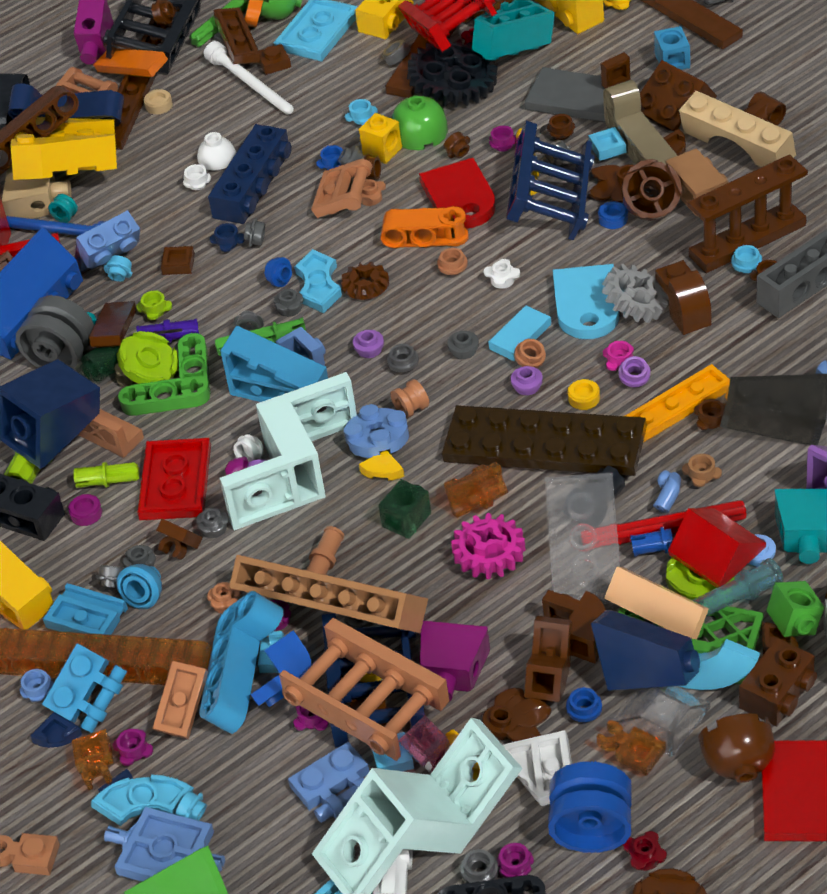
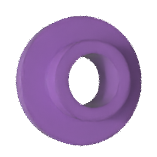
M375 330L361 331L353 338L355 351L364 358L376 357L384 346L382 334Z
M632 356L621 363L618 376L623 384L629 387H640L648 382L650 367L644 359ZM636 372L638 373V375H632L630 373Z
M531 366L520 367L511 375V384L521 395L536 393L543 382L541 371Z

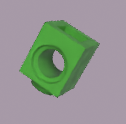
M807 581L778 582L774 584L766 611L784 637L816 634L824 605Z

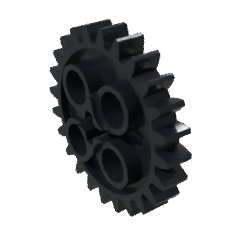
M448 39L451 46L443 52L427 42L426 49L418 47L417 53L411 54V60H408L407 69L409 86L415 87L414 93L422 92V96L432 97L436 102L442 101L443 106H446L448 102H452L454 107L458 106V102H463L464 105L469 106V100L479 103V97L487 98L488 92H493L494 85H496L498 67L495 66V60H486L482 57L483 55L473 51L472 42L462 45L461 39L456 44Z

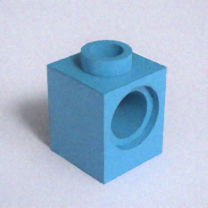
M678 26L654 31V51L658 63L663 60L681 70L690 68V44L682 27Z

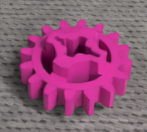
M487 513L483 520H480L475 515L473 516L472 524L463 521L461 523L462 530L454 531L455 540L451 541L454 562L461 565L463 573L471 569L474 578L478 577L480 573H485L486 579H490L492 573L495 572L500 577H503L505 568L514 571L516 569L515 561H523V552L526 551L522 528H516L515 520L513 519L505 523L504 515L502 514L497 519H492L491 514Z

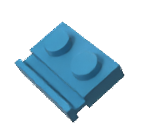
M67 583L64 593L62 595L59 594L44 616L43 621L46 628L105 645L120 622L121 614L123 612L126 613L128 607L123 599Z

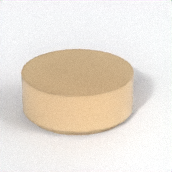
M153 90L144 97L146 111L150 114L166 113L173 106L171 94L166 90Z

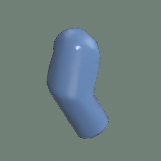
M664 470L660 473L657 480L662 490L653 506L660 512L669 513L680 492L681 477L676 472L670 473Z

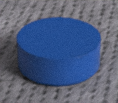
M616 201L601 205L598 209L599 224L607 229L623 227L628 222L627 208L624 204Z

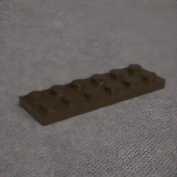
M456 405L442 451V457L444 462L586 473H597L600 468H606L608 465L617 469L620 475L635 476L647 428L646 418Z

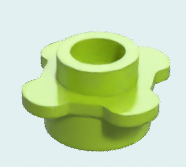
M160 291L145 293L141 297V302L136 305L137 311L146 314L149 320H156L165 311L172 309V302L166 301L164 294Z

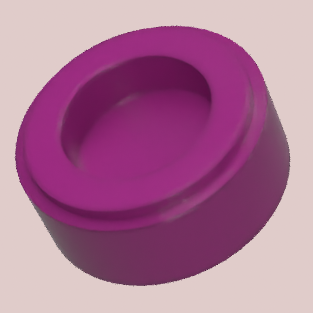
M91 494L75 497L68 506L72 522L79 526H88L96 523L101 518L103 512L100 500Z

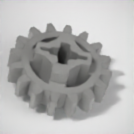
M621 264L619 269L613 267L602 283L604 285L602 293L608 295L605 299L606 303H613L615 305L613 310L623 313L624 318H627L629 315L633 316L635 322H639L641 318L647 323H650L652 318L658 320L669 303L666 301L668 298L667 294L662 292L663 289L660 284L655 282L656 277L649 275L646 269H643L641 272L637 271L635 265H632L630 269L624 264Z

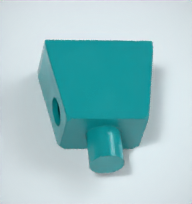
M775 489V519L783 550L787 553H799V560L805 564L816 563L820 559V553H827V489Z

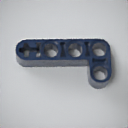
M14 84L10 96L9 116L12 119L16 118L42 95L31 85ZM112 90L73 93L79 100V107L70 118L114 120L115 127L120 125L124 96L121 93ZM67 95L62 96L58 100V107L66 103ZM41 114L38 117H45V114Z

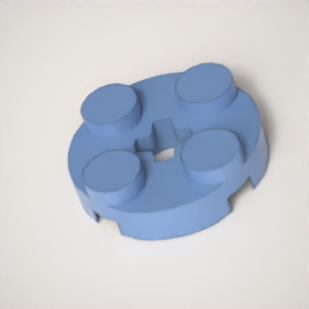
M374 404L363 406L359 411L360 414L351 418L344 427L345 440L349 450L353 454L365 458L380 455V451L390 449V453L396 452L409 439L406 414L401 410L378 408Z

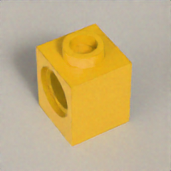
M374 113L359 128L363 156L369 154L372 157H379L382 163L387 164L402 148L399 121Z

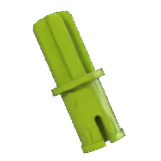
M103 462L100 466L74 468L73 472L76 488L104 485L107 488L110 487L111 483L137 481L140 474L138 464L134 462L108 465L107 462Z

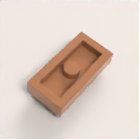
M172 661L152 728L154 731L189 740L208 675L207 669Z

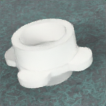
M501 259L495 262L493 266L486 267L484 275L490 277L491 284L494 287L503 289L510 287L514 283L515 279L520 276V270L512 267L509 260Z

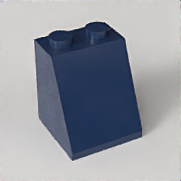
M59 359L0 386V441L38 468L45 467L100 413V387Z

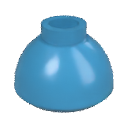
M144 564L130 565L123 569L117 577L118 592L122 599L131 607L142 610L149 609L160 598L162 592L161 575L152 566Z

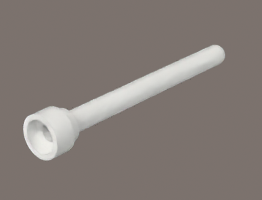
M212 41L206 46L204 57L210 63L226 67L284 114L290 115L293 113L294 109L290 103L241 65L233 64L227 48L219 41Z

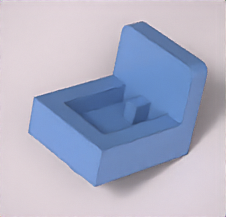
M302 327L295 329L276 341V344L325 366V348L318 338H313Z

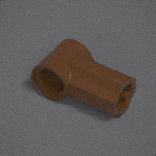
M757 92L751 98L748 108L744 112L778 126L784 119L787 108L784 103L768 94Z

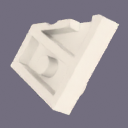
M563 730L502 744L523 768L517 778L540 806L550 805L549 789L552 776L559 769L572 764L566 731Z

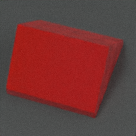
M688 508L668 549V554L720 590L766 547V542L715 508Z

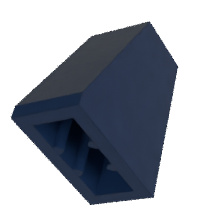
M613 610L604 611L591 623L608 691L687 685L699 673V654L694 650L692 639L688 636Z

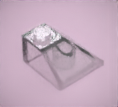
M677 686L639 688L633 692L611 720L610 726L673 757L710 709V703Z

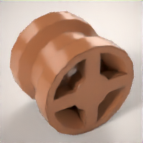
M415 379L408 381L403 389L396 388L390 393L395 409L403 411L406 414V419L413 416L415 410H424L429 406L426 391Z

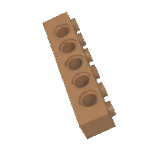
M236 555L229 585L231 589L248 593L255 591L265 597L421 633L428 598L241 555Z

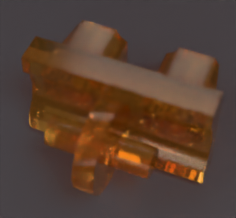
M497 462L488 466L482 464L474 468L471 474L459 480L453 478L444 483L452 514L456 518L481 506L487 510L493 506V500L508 493L502 478L501 465Z

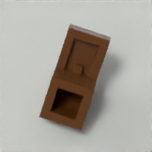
M684 260L655 270L657 282L669 297L670 317L683 335L712 325L709 294L698 270L691 271Z
M548 590L542 599L544 617L572 620L571 655L595 664L599 654L591 623L606 611L602 601L589 591H585L581 599L577 600L568 594H560Z
M543 616L535 618L532 655L526 665L524 697L560 702L565 691L570 668L572 620Z

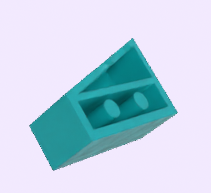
M513 0L510 4L506 1L501 3L500 9L496 11L497 14L492 17L485 12L474 20L472 50L483 55L482 57L486 60H498L501 56L517 55L520 51L534 50L540 46L550 44L552 41L555 12L531 0Z

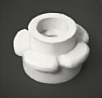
M191 165L184 171L183 184L192 190L205 188L206 183H209L211 180L210 174H207V170L203 165Z
M250 434L242 435L234 445L235 456L237 458L245 456L249 462L261 459V456H263V444L255 436Z

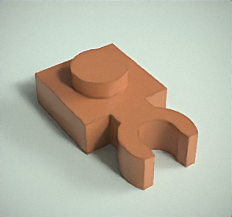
M22 833L20 841L14 842L9 836L0 835V849H5L0 853V867L12 863L15 872L50 876L60 846L57 836Z

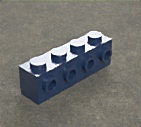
M259 124L254 125L208 196L213 219L245 224L250 214L254 213L258 201L262 195L266 194L269 184L278 175L284 160L290 156L291 143L288 141L286 129Z

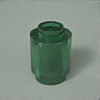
M120 346L96 347L82 356L80 368L84 376L88 380L101 382L116 372L114 366L118 364L117 353Z

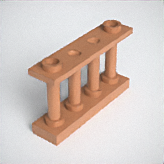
M332 618L324 626L328 649L300 678L283 670L279 674L283 690L282 694L290 704L302 706L368 744L375 753L379 755L385 754L397 761L401 757L397 734L423 705H430L442 711L449 703L447 681L381 643ZM338 658H346L355 663L328 694L313 687V684ZM366 673H373L384 679L356 710L340 702ZM394 689H402L412 695L385 726L369 719L371 714Z

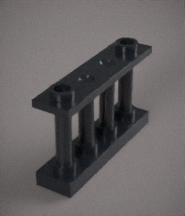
M127 0L111 30L107 29L104 35L103 45L107 46L106 57L111 59L118 46L126 49L164 52L168 60L158 72L169 74L201 10V0H168L174 7L180 8V11L175 12L171 23L172 27H167V29L133 21L132 19L135 14L151 19L154 18L151 7L140 5L142 0ZM126 30L161 39L163 44L153 45L124 37Z

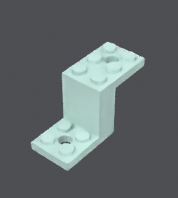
M347 372L256 404L264 446L270 460L220 477L229 521L234 531L326 497L318 453L312 441L344 430L348 421L357 416L352 383ZM327 406L324 411L317 412L320 408ZM262 490L261 494L257 496H252L257 491Z
M470 718L430 775L372 768L312 852V855L342 894H371L403 849L461 854L523 768L480 719ZM477 762L480 767V774L478 779L474 781L472 768ZM358 842L360 845V856L355 860L354 846Z

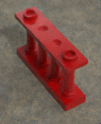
M405 0L398 5L409 26L442 52L451 46L447 39L450 35L449 32L482 9L492 17L497 14L493 7V4L496 3L495 0H426L420 5H413Z

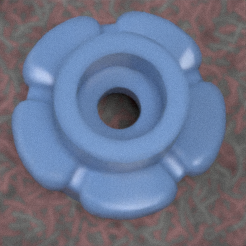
M41 669L29 670L21 678V696L25 699L29 698L33 702L45 699L54 684L53 681H50L51 677Z

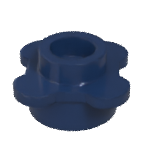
M231 223L219 225L210 237V242L217 244L223 252L230 251L238 243L245 241L244 234L238 233L237 227Z

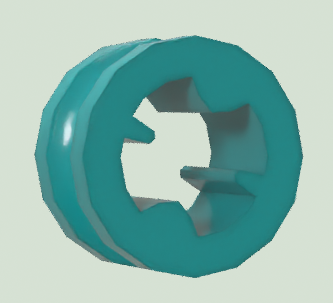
M58 194L54 201L49 204L48 210L57 221L68 223L72 216L77 213L78 207L71 197L65 194Z

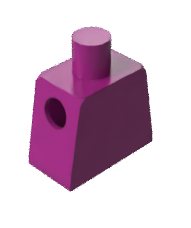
M79 0L74 37L81 54L80 60L88 65L94 64L107 50V46L103 45L104 35L107 29L111 30L114 25L107 0Z
M423 621L421 628L420 665L446 679L449 701L453 698L454 690L466 692L473 690L490 652L488 627Z

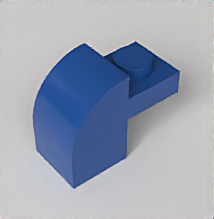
M294 630L264 650L279 673L285 670L300 678L312 666L310 655ZM279 675L251 694L258 706L265 702L270 707L284 698Z

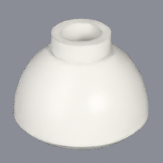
M211 132L205 136V140L198 148V164L203 165L207 170L225 169L235 156L236 150L229 140L221 137L220 133Z

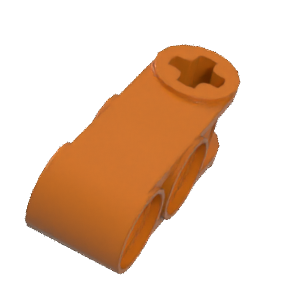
M454 206L448 208L390 209L383 217L381 241L389 248L460 246L467 242L469 238L468 230L464 227L465 211L460 207Z

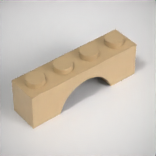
M695 91L679 110L684 133L706 143L714 136L725 137L742 147L752 158L755 165L760 167L789 154L793 158L796 156L793 133L701 92Z

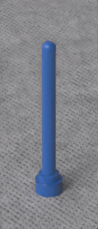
M6 216L10 228L39 231L43 228L50 233L79 236L106 222L99 221L90 226Z

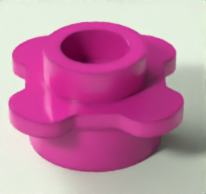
M615 341L609 344L603 350V356L608 361L606 368L611 371L619 370L621 363L633 356V346L625 341Z

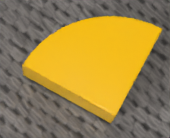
M387 450L380 452V455L373 456L359 463L360 472L371 479L374 476L388 478L389 481L404 477V469Z

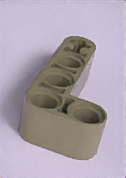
M632 79L603 90L606 126L608 129L613 127L617 129L626 143V154L634 164L654 159L666 165V160L677 156L641 112L640 92Z

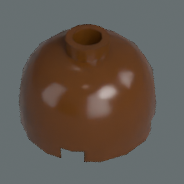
M654 159L640 161L631 167L624 177L621 187L623 204L627 210L635 217L648 221L664 218L671 213L677 206L682 192L680 177L674 168Z
M735 714L716 720L718 727L708 732L707 726L701 730L698 739L707 766L719 776L735 779L740 783L754 780L757 774L763 771L773 759L775 742L770 720L765 717V721H759L758 714Z

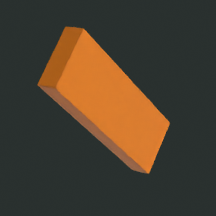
M117 48L111 59L106 57L105 52L93 66L100 73L153 77L167 62L168 58L164 52Z

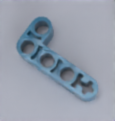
M255 591L247 593L229 606L218 620L199 715L202 719L230 734L235 733L242 726L247 715L260 641L278 627L283 617V608Z

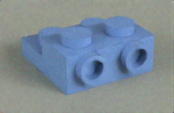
M128 210L76 237L75 259L77 260L80 272L87 268L94 269L107 263L113 255H121L137 245L140 228Z

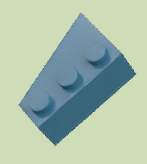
M237 325L220 350L229 392L233 396L263 402L328 379L326 366Z

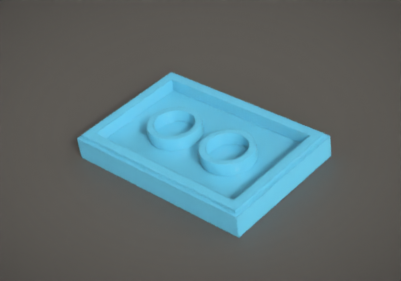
M309 0L275 40L274 46L282 44L286 53L323 61L356 20L355 10L357 6L332 0Z

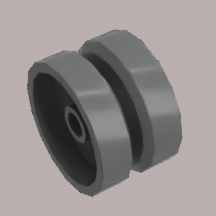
M48 295L39 298L34 304L28 317L16 332L15 342L22 355L38 368L59 359L74 369L83 356L84 350L90 344L89 336L94 324L87 312L73 301L61 296Z

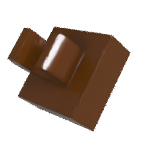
M161 519L156 531L167 535L160 541L158 550L168 554L171 546L175 544V551L172 556L179 560H182L187 553L186 545L198 549L203 538L164 519Z

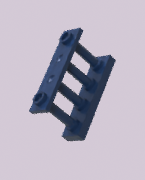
M526 121L516 142L506 219L518 222L522 212L527 213L530 210L570 223L568 239L574 240L578 231L585 229L589 214L585 213L589 171L595 155L591 154L592 142L586 140L581 152L577 153L540 141V137L536 136L537 124ZM539 152L576 164V170L571 171L537 160V156L533 154ZM536 171L573 183V191L536 180L535 176L531 175V173ZM532 190L572 203L571 211L532 199V195L528 193Z
M335 613L322 615L325 651L328 649L324 626L332 618L337 619ZM385 625L353 628L373 640L401 636L402 650H395V652L412 660L410 638H416V632ZM338 658L327 669L328 693L355 663L346 658ZM383 680L357 683L340 702L346 705V703L352 702L353 698L368 697ZM394 689L391 693H399L405 691H403L402 689ZM407 693L408 700H409V698L412 696V695L409 694V693ZM424 705L410 719L413 738L420 737L419 722L426 721ZM401 707L375 710L369 719L378 724L388 723ZM330 723L335 748L349 742L348 733Z

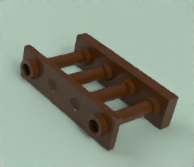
M789 154L689 201L688 207L703 221L704 241L689 247V258L705 273H709L731 262L732 255L740 246L751 245L758 249L806 226L807 216L792 204V182L807 176L808 170ZM780 188L779 205L767 210V194ZM754 201V217L741 223V206ZM729 212V229L716 235V218Z

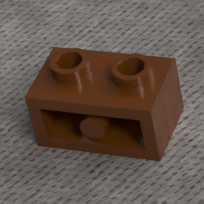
M776 638L740 684L739 708L748 713L758 714V717L764 721L765 717L770 720V724L777 727L785 715L788 717L792 715L798 704V698L803 691L808 692L813 687L817 677V672L814 671L815 655Z

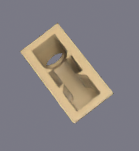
M11 166L6 171L2 204L6 216L33 219L51 215L48 206L58 194H65L71 197L70 181H55L53 172V177L13 180Z

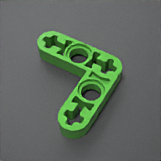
M190 333L184 335L179 340V378L134 384L123 388L118 395L122 412L129 416L198 407L207 403L210 399L208 350L204 337L198 333ZM195 347L196 354L190 355L191 348ZM191 367H201V369L198 372H187V370ZM161 393H172V395L166 399L157 398V396Z

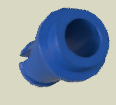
M660 527V531L630 535L634 557L659 551H665L666 554L673 541L671 528L664 530V527Z

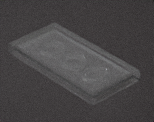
M599 473L545 477L553 591L560 594H568L577 600L581 599L585 591H589L596 595L602 603H612L604 599L616 567H620L613 474Z

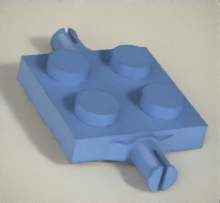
M145 807L138 822L130 830L126 831L108 826L104 834V840L123 845L122 853L114 866L117 875L144 881L193 852L208 846L214 830L210 823ZM211 853L218 871H221L225 864V856Z

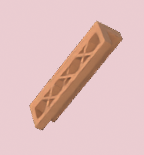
M102 409L78 434L123 458L144 439L142 429Z

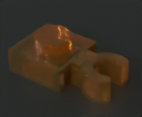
M613 720L607 722V731L614 736L606 737L600 733L597 735V745L602 750L615 751V761L645 776L650 773L666 752L665 741L635 726L628 734L623 731L620 723Z
M106 729L72 740L75 765L87 789H93L92 782L98 776H103L106 783L110 784L112 782V775L107 765L113 764L114 759L110 738Z

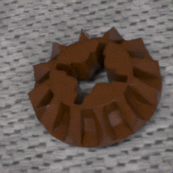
M372 261L367 265H362L359 262L358 267H348L347 273L342 274V290L347 296L354 299L366 300L381 295L389 285L388 272L384 271L382 265L375 266Z

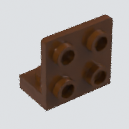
M661 60L640 92L641 112L645 117L674 132L682 123L679 110L695 91L716 99L717 95L704 81Z

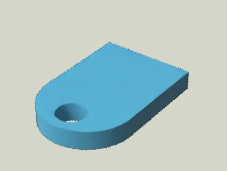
M613 264L553 270L558 324L566 334L579 339H595L605 336L615 329L620 318L619 311L613 310L615 306L613 303H606L605 299L608 295L602 293L604 287L602 283L608 272L614 267ZM586 322L596 323L592 326L583 325Z

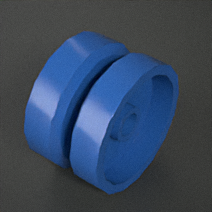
M578 762L566 765L554 773L550 780L548 828L549 835L556 843L567 849L583 853L605 852L616 849L626 843L631 836L630 807L632 806L631 780L625 772L613 765L600 762Z

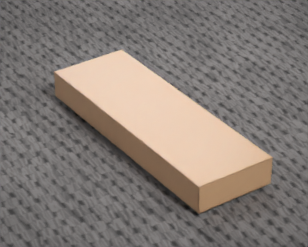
M618 566L604 599L667 630L696 640L709 608L624 567Z

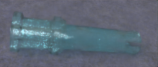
M767 558L762 560L760 566L750 571L746 569L739 571L735 576V580L707 592L692 601L709 608L707 617L742 599L754 600L758 598L760 592L773 588L775 583L783 582V574L778 564L774 560Z

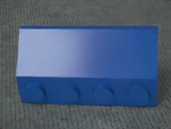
M41 228L0 271V355L10 360L19 352L15 342L16 332L28 317L30 310L38 299L48 295L61 296L67 299L83 282L77 260L46 229Z

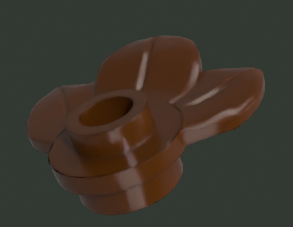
M627 164L621 167L617 165H604L591 169L592 175L599 182L588 191V195L600 201L611 198L612 201L622 203V181L629 169L634 165Z
M510 688L496 696L494 706L484 712L482 722L497 740L508 738L515 742L541 736L536 727L550 716L552 709L539 699H525L523 689Z

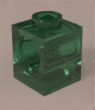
M402 479L378 505L382 527L407 539L412 537L431 514L429 492L420 485L411 484Z

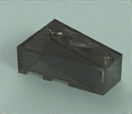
M827 374L731 377L723 402L720 427L809 446L811 444L818 445L827 415Z

